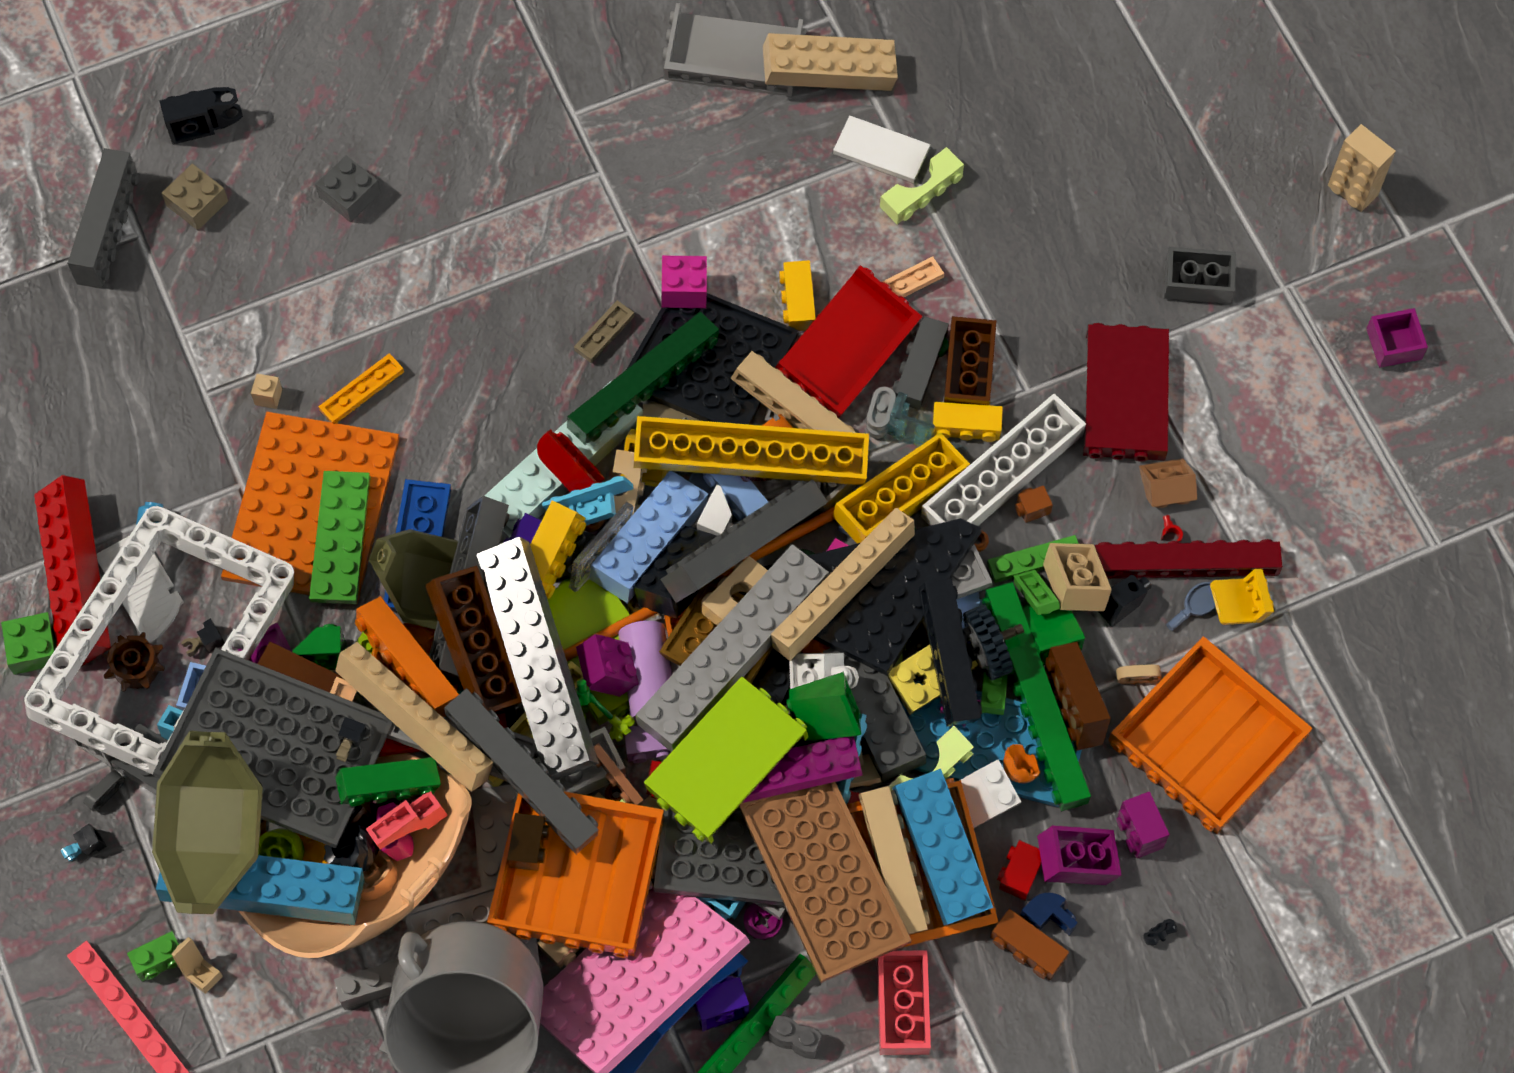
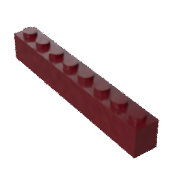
M1270 539L1261 540L1260 542H1250L1249 540L1227 542L1225 540H1217L1213 543H1204L1200 540L1192 541L1191 543L1170 541L1161 544L1155 541H1149L1144 544H1135L1134 542H1123L1122 544L1101 542L1094 546L1107 579H1125L1130 575H1134L1136 578L1246 577L1254 569H1263L1264 576H1279L1283 567L1280 542H1273Z

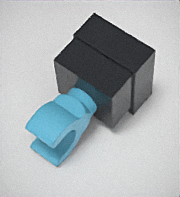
M87 824L73 834L77 843L66 846L61 850V853L65 859L72 861L81 854V851L90 855L97 850L99 852L107 846L98 830L92 825Z

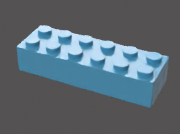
M938 769L892 787L943 925L945 926L994 908L942 770Z

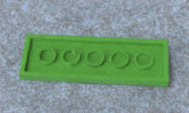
M323 472L309 596L310 602L357 604L370 473Z

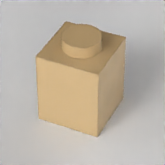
M256 374L251 391L255 405L277 409L283 390L279 377Z

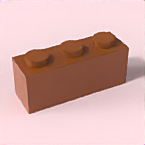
M1008 909L992 931L990 937L998 948L1002 950L1006 948L1013 954L1012 956L1016 961L1023 965L1025 963L1033 968V972L1042 979L1046 977L1048 980H1051L1069 954L1068 950L1011 909Z

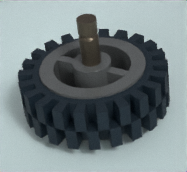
M984 604L964 612L963 621L965 628H963V631L967 635V641H970L973 647L970 652L974 661L979 663L981 669L986 672L987 677L992 681L1012 673V661L1004 641L1024 633L1023 626L1018 624L1000 632L994 617Z

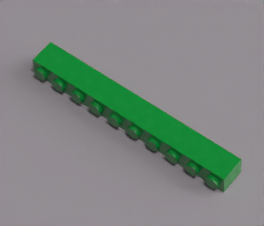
M1011 582L986 589L982 603L991 612L1000 632L1018 624H1021L1024 629V633L1004 641L1013 667V672L1008 675H1012L1015 683L1012 685L1016 697L1020 696L1022 702L1020 704L1021 713L1024 718H1028L1030 724L1028 726L1029 735L1037 743V757L1039 761H1043L1046 768L1044 769V776L1046 782L1052 785L1053 791L1051 794L1055 805H1059L1061 812L1089 803L1091 795L1014 584Z

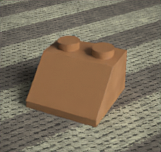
M1184 458L1139 466L1146 498L1152 507L1165 508L1168 504H1188L1190 501L1197 500L1196 474Z

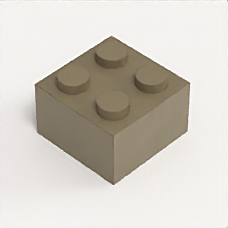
M193 163L162 192L166 206L196 230H199L228 202L225 189Z

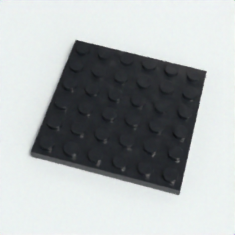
M707 293L706 308H661L627 369L699 312H702L719 328L718 342L712 349H706L697 361H691L687 364L679 375H673L663 388L658 387L653 391L649 399L701 421L750 425L761 402L731 379L732 375L751 351L762 356L768 364L775 368L792 348L799 330Z

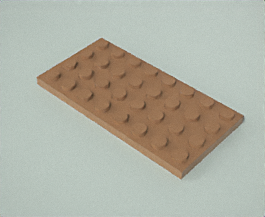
M836 782L749 801L739 805L744 820L821 983L911 943L912 940Z

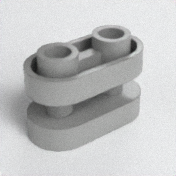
M880 387L873 394L866 423V431L872 438H883L889 431L896 395L891 388Z

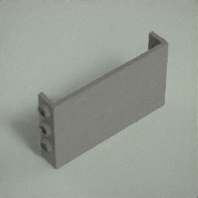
M676 3L675 11L670 13L669 23L672 24V28L668 29L666 34V42H669L668 47H664L663 60H665L664 80L792 97L794 86L765 85L763 44L768 33L806 35L807 28H803V19H799L798 28L684 14L681 13L680 3Z

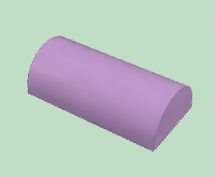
M658 621L634 622L624 626L618 632L619 640L629 642L634 666L637 671L639 684L627 692L630 715L634 718L635 722L637 721L636 713L672 675L670 660L659 653L667 638L664 624Z

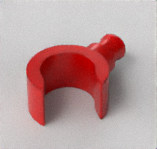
M1169 515L1164 516L1165 528L1163 529L1161 540H1163L1167 533L1173 532L1178 536L1176 541L1181 542L1183 538L1182 529L1177 525H1173Z

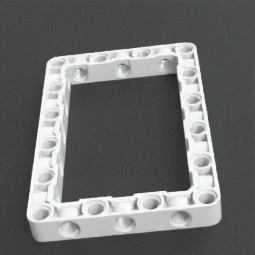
M159 506L150 507L145 511L24 698L26 715L32 721L152 775L169 740L167 743L157 744L144 738V735L121 724L117 723L115 725L100 718V715L76 704L70 705L61 701L60 698L160 543H166L262 586L259 593H255L245 609L243 619L237 629H233L221 649L248 661L294 585V569L289 563ZM113 592L114 594L108 595L106 593ZM262 612V613H264V614H263V615H258V614H256V613ZM234 649H242V651L236 652ZM60 666H67V667L64 668V669H59V668H58V667H60ZM38 703L43 704L42 706H39V707H34V706H33L34 704H38ZM179 717V719L177 720L176 724L174 725V730H175V728H176V726H177V724H178V722H179V720H180V717ZM79 723H85V724H86V725L80 726V727H79V726H76V725L79 724ZM124 742L129 743L127 746H121L120 744Z

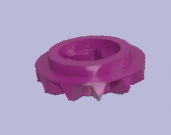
M754 903L748 907L744 914V926L747 933L753 936L754 939L758 938L765 941L768 938L775 937L781 930L782 918L781 920L777 919ZM758 914L763 918L769 917L767 920L768 929L763 924L756 926L759 922Z

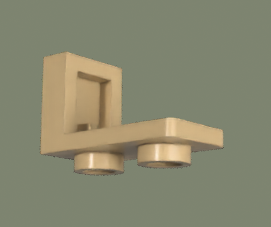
M190 937L180 943L172 952V956L185 979L205 994L223 977L219 970L203 959Z

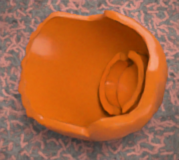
M1013 744L1007 747L1003 766L1008 778L1014 782L1024 784L1035 780L1040 775L1036 756L1034 754H1027L1022 744Z

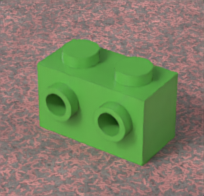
M173 931L127 953L137 976L142 982L156 977L167 969L178 966L172 956V952L180 943Z

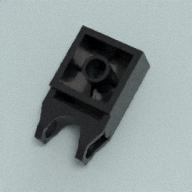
M213 87L200 91H190L187 94L170 96L159 100L164 122L173 145L215 135L214 130L226 128L243 117L241 106L235 104L238 102L236 90L229 87ZM225 93L233 95L230 101H221V97ZM236 109L238 114L234 117H228L226 111Z

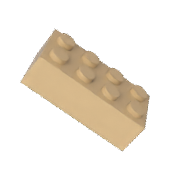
M1361 124L1344 140L1328 186L1335 194L1347 200L1351 207L1357 208L1362 212L1379 195L1396 151Z

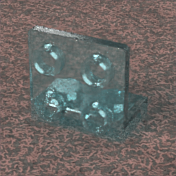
M899 392L890 414L888 434L897 440H908L916 446H921L934 437L935 425L909 417L908 410L910 404L907 403L908 394Z

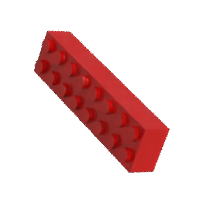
M61 475L34 494L57 646L100 582L85 480ZM108 625L82 666L111 648Z

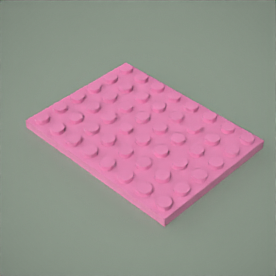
M653 887L648 892L634 957L620 958L614 956L612 952L604 951L602 954L591 952L589 948H586L573 962H570L543 987L540 1025L592 1072L609 1073L749 944L750 941L745 934L695 896L654 892Z

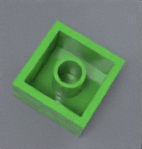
M46 612L1 622L7 665L12 673L15 675L43 669L57 648L53 619L50 614Z

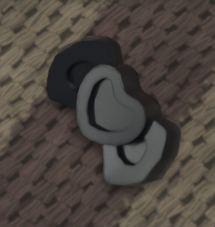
M1166 919L1163 923H1159L1151 928L1149 932L1143 935L1145 943L1154 946L1158 944L1159 940L1164 942L1168 934L1177 932L1176 922L1172 919Z

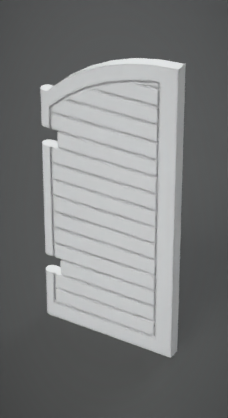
M128 537L97 553V561L104 573H106ZM155 553L122 602L139 633H146V639L149 643L155 641L169 628L177 616L181 605L184 603L178 591L172 594L169 593L168 590L173 588L174 585Z

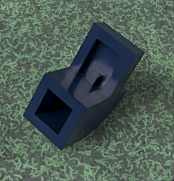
M1056 893L1037 895L1022 909L1020 914L1023 919L1039 930L1052 920L1068 936L1076 929L1078 923L1075 921L1076 917L1071 911L1062 909L1066 899Z

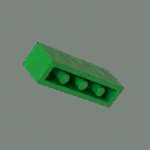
M432 757L341 768L335 777L341 805L349 804L350 806H358L367 801L382 803L391 798L406 800L415 795H420L421 797L430 791L434 794L441 785L436 761Z

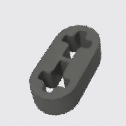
M111 771L86 795L83 801L84 804L93 812L97 811L123 786L125 778L118 771Z

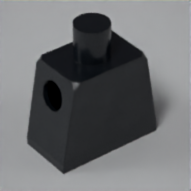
M1130 575L1111 587L1112 590L1105 611H1098V613L1111 627L1115 626L1141 605L1148 590L1152 587L1150 581L1146 577L1138 580L1134 575Z

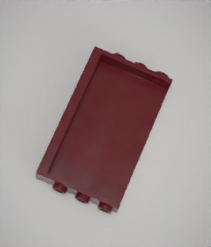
M1102 323L1088 324L1086 331V427L1083 456H1089L1092 459L1109 457L1114 460L1135 459L1139 462L1147 460L1165 461L1168 453L1169 329L1149 328L1148 326L1128 327L1124 324L1115 326Z

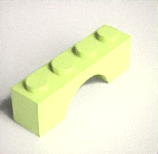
M946 147L930 159L929 172L931 178L925 184L915 188L896 184L881 195L880 208L896 224L903 220L907 221L917 209L927 206L933 197L942 195L949 185L958 183L963 177L964 164Z
M955 726L937 741L940 756L938 764L933 771L941 769L944 778L947 779L956 771L954 766L959 761L965 763L973 755L971 750L974 746ZM900 775L889 785L890 791H893L892 787L913 778Z

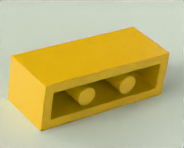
M810 260L783 262V271H779L780 284H784L785 290L781 291L782 304H786V310H783V323H788V326L799 331H806L816 319Z
M934 402L932 436L941 432L946 439L950 437L966 441L982 439L985 442L1000 440L1002 406Z

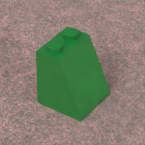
M1030 604L1022 607L1043 666L1046 665V658L1049 655L1050 647L1077 642L1082 651L1085 636L1072 611L1058 609L1049 614L1037 615Z
M844 671L789 689V699L786 700L790 713H795L796 718H799L807 726L808 738L806 741L861 735L860 710Z

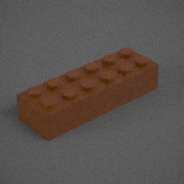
M477 565L435 578L426 584V589L463 689L467 688L471 694L473 692L477 693L483 700L482 705L487 711L491 709L497 713L521 704L522 700L499 625Z

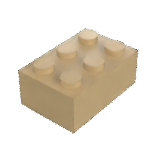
M1050 543L1043 566L1054 595L1059 600L1060 610L1105 611L1112 589L1094 544Z

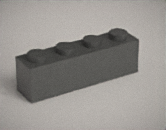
M923 316L921 323L915 325L913 335L916 336L915 340L908 344L906 355L909 356L907 362L902 361L899 374H902L900 381L896 380L892 389L896 395L895 403L917 410L921 409L939 359L938 354L942 349L944 337L946 338L948 334L949 323Z

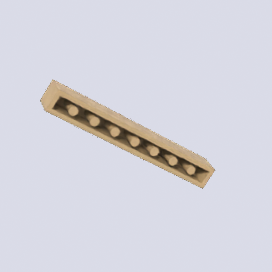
M895 508L771 633L773 648L791 661L915 535L914 520L898 508Z
M356 642L340 652L336 672L470 792L488 781L494 762L363 646Z

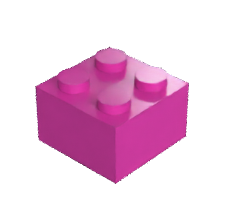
M662 255L661 308H706L707 256Z

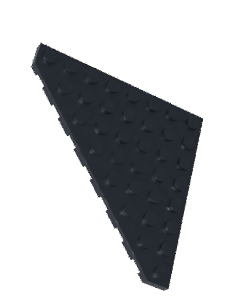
M959 518L915 529V535L813 639L888 676L924 621L918 588L925 582L951 579L981 534V527ZM860 543L809 555L808 557L827 570L830 575ZM774 564L764 566V568L769 570ZM739 592L740 594H742V595H744V596L747 594V593H745V592Z

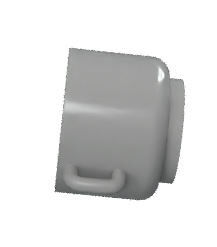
M474 921L443 924L426 931L422 935H418L415 932L405 933L400 942L399 962L394 974L384 1024L386 1052L397 1072L528 1073L538 1046L543 1001V980L535 957L524 943L499 927Z

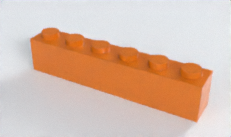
M381 596L356 609L355 624L360 632H364L367 635L370 645L374 649L377 648L381 653L384 663L393 668L396 677L403 681L439 715L445 717L444 707L459 695L458 692Z

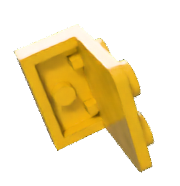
M1254 569L1244 579L1214 580L1211 582L1210 588L1221 624L1261 623L1274 612V604L1270 598L1267 587L1268 583L1263 569Z

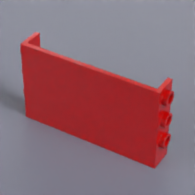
M860 265L783 359L779 361L775 369L780 370L791 382L798 384L810 397L816 398L819 404L828 411L835 413L839 419L922 318V315L914 310L904 297L897 296L887 283L881 282L874 277V273L870 269Z

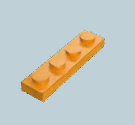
M390 353L318 406L319 411L332 424L338 423L403 374V367Z

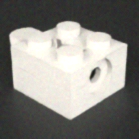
M844 653L797 654L790 661V689L843 671L852 689L857 686L859 676L854 667L844 666Z

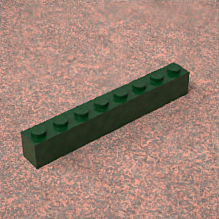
M699 312L568 415L567 428L584 445H587L590 441H596L604 430L608 427H614L618 423L619 418L624 414H630L638 403L648 400L653 391L658 387L663 388L673 375H679L687 364L691 361H697L706 349H712L718 342L719 328L702 312Z

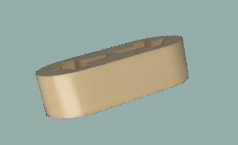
M1132 665L1116 669L1117 682L1120 684L1153 683L1162 679L1159 665Z

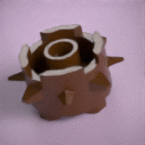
M142 632L139 636L128 635L126 636L127 638H124L122 635L117 636L118 643H113L110 650L102 654L107 659L110 667L103 675L104 678H115L121 684L122 692H125L127 688H150L152 681H154L159 671L165 670V667L160 665L158 654L163 649L162 644L151 645L146 639L145 632Z

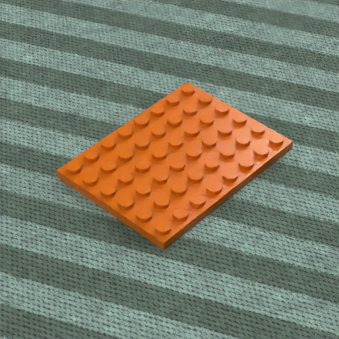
M266 411L232 538L292 565L294 569V585L290 592L310 595L323 472L370 473L358 590L359 600L400 439L399 434L338 423L332 424V422ZM225 569L222 571L221 578L224 581L262 587Z

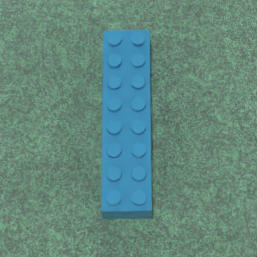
M258 855L257 860L218 908L355 925L364 884L363 870L357 867ZM160 873L156 886L159 900L172 902Z

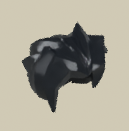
M355 823L347 824L337 848L328 845L324 846L326 854L323 859L327 864L362 868L363 871H368L378 854L379 847L367 832V827Z

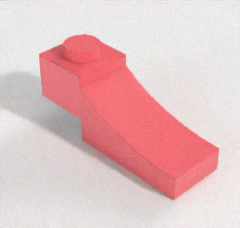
M430 791L423 794L410 805L405 800L366 828V830L381 850L388 844L411 832L423 828L429 830L448 815Z

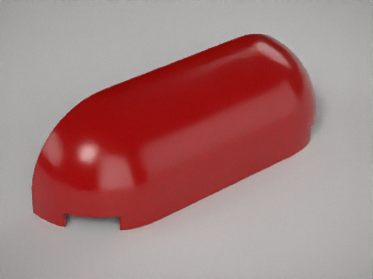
M550 429L538 441L537 453L540 460L570 492L591 487L595 483H602L605 479L601 472L562 432L556 434Z

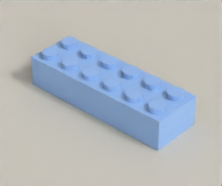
M669 471L591 564L589 579L621 600L629 603L635 595L633 586L680 531L685 526L691 527L702 514L707 504L708 493L675 472Z

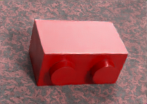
M1019 840L1016 847L1011 846L1006 858L1010 862L1007 868L1002 867L997 880L1001 882L999 890L1026 901L1042 862L1039 848Z

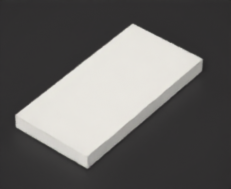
M849 115L835 145L833 154L914 183L930 149V144Z

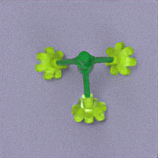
M580 679L577 681L576 692L585 720V713L589 711L587 705L593 703L609 718L608 721L613 725L609 733L611 740L621 741L623 734L627 735L632 731L629 727L635 723L634 718L631 715H627L624 718L621 716L618 718L615 714L612 715L590 693L585 680Z

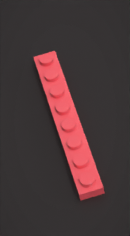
M87 940L67 955L157 1073H189Z

